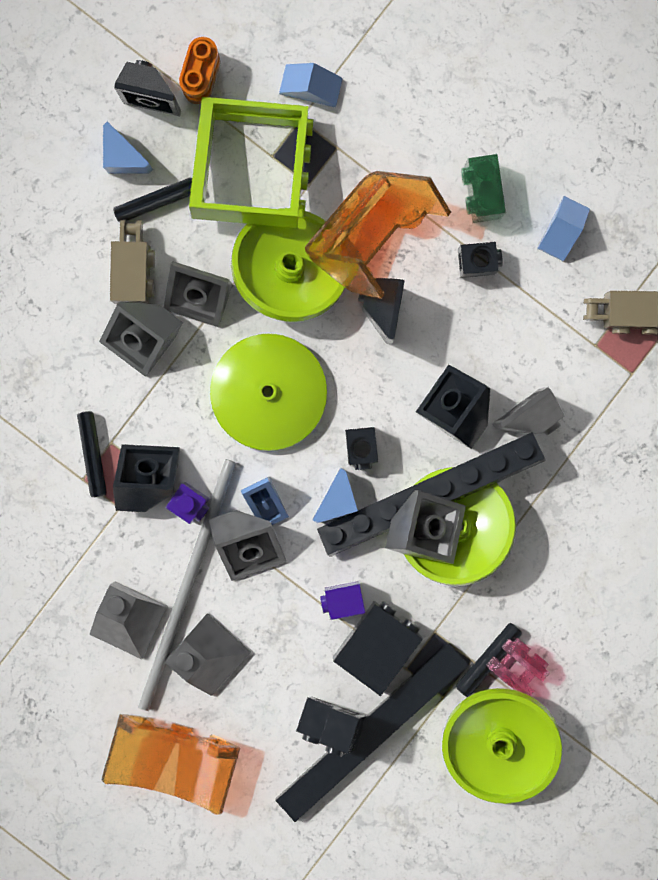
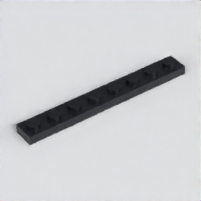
M533 432L364 507L357 512L318 528L317 531L327 556L332 557L388 532L392 518L415 490L455 502L546 460Z

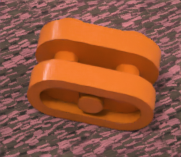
M208 37L195 38L189 44L179 77V83L185 98L193 104H201L202 97H211L220 67L217 46Z

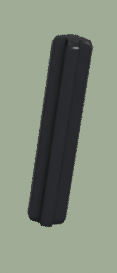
M189 177L114 207L113 211L119 223L121 220L128 221L190 196L192 178Z
M92 411L80 412L77 414L89 493L93 498L105 496L107 491L94 413Z
M508 623L456 684L457 690L464 696L469 697L522 636L521 630L514 624Z

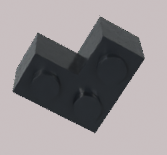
M311 696L306 699L296 732L303 734V740L313 744L325 745L326 752L342 757L343 754L346 755L356 750L367 716Z

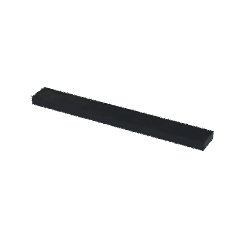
M449 642L445 644L367 715L356 750L346 755L343 754L342 757L326 752L278 795L275 801L296 822L469 666L468 663Z

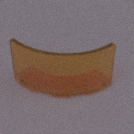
M119 714L103 771L102 782L158 791L194 803L215 815L222 814L240 747L212 734L210 737L192 734L194 728L172 722L171 727H166L154 723V719L151 717Z

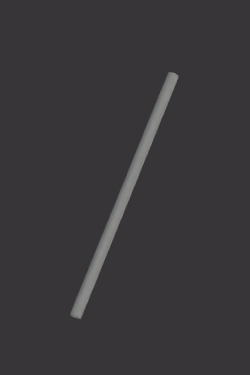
M225 459L209 504L210 508L205 515L138 706L142 710L149 711L166 664L164 662L169 656L212 534L209 519L218 517L236 462Z

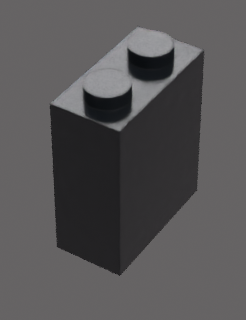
M373 601L333 655V662L381 697L423 638L418 633L420 628L407 618L404 622L395 616L397 611L386 602L382 601L381 604H378L376 601Z

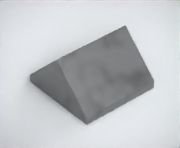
M172 261L163 308L167 311L219 327L233 284L230 279Z

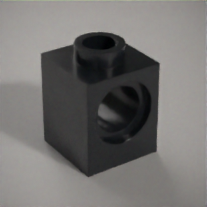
M496 242L463 244L458 248L460 278L495 275L499 271L498 267L503 265L502 251L496 248ZM474 254H485L488 258V265L485 267L477 266L473 260Z
M375 427L345 430L348 465H354L355 470L372 469V463L378 462ZM359 440L366 441L370 446L369 454L363 458L357 457L353 451L354 444Z

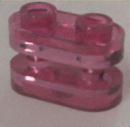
M508 638L501 647L508 654L502 661L493 656L486 666L511 688L531 696L535 690L529 683L535 676L543 682L550 674L546 669L549 664L537 653L531 657L528 654L531 649L519 638H516L514 642ZM516 662H519L526 668L520 676L511 670Z

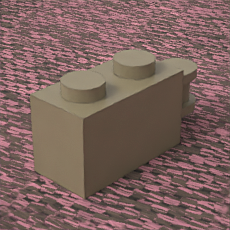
M121 220L119 241H111L110 301L114 304L119 302L149 304L150 297H154L155 293L154 280L150 279V268H155V250H151V246L147 242H143V223L141 220H137L136 223H126V220ZM127 235H136V242H127Z
M609 291L604 294V298H588L583 300V304H586V315H583V320L604 321V329H612V334H630V329H642L643 335L658 334V291ZM598 305H604V315H598Z

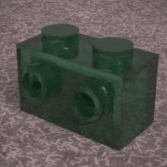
M498 154L468 158L464 168H461L463 186L467 185L469 197L465 198L467 214L472 216V223L502 219L506 209Z

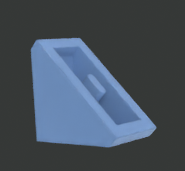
M316 63L286 64L279 94L336 108L343 78Z
M108 121L103 125V168L108 174H149L153 170L149 162Z
M563 196L537 249L564 261L583 231L590 208Z
M340 468L313 517V521L317 523L358 511L346 470Z
M270 477L240 490L255 517L270 521L272 525L289 517Z

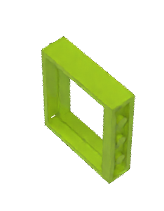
M202 97L189 203L191 219L298 228L299 218L305 217L306 200H301V190H307L308 172H303L304 163H310L311 145H306L307 136H312L314 119H308V106ZM215 120L298 127L290 210L205 203Z

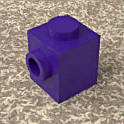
M184 482L165 508L188 524H191L195 519L199 522L202 520L210 508L206 505L210 498L187 482Z
M359 581L325 587V595L320 596L323 614L329 613L330 620L365 613Z

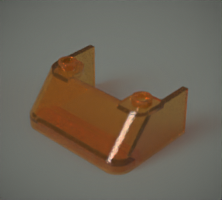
M375 171L366 175L307 243L305 252L312 262L350 292L382 298L385 294L374 279L373 272L366 265L397 228L413 229L422 223L427 214L448 217L452 212L431 177Z

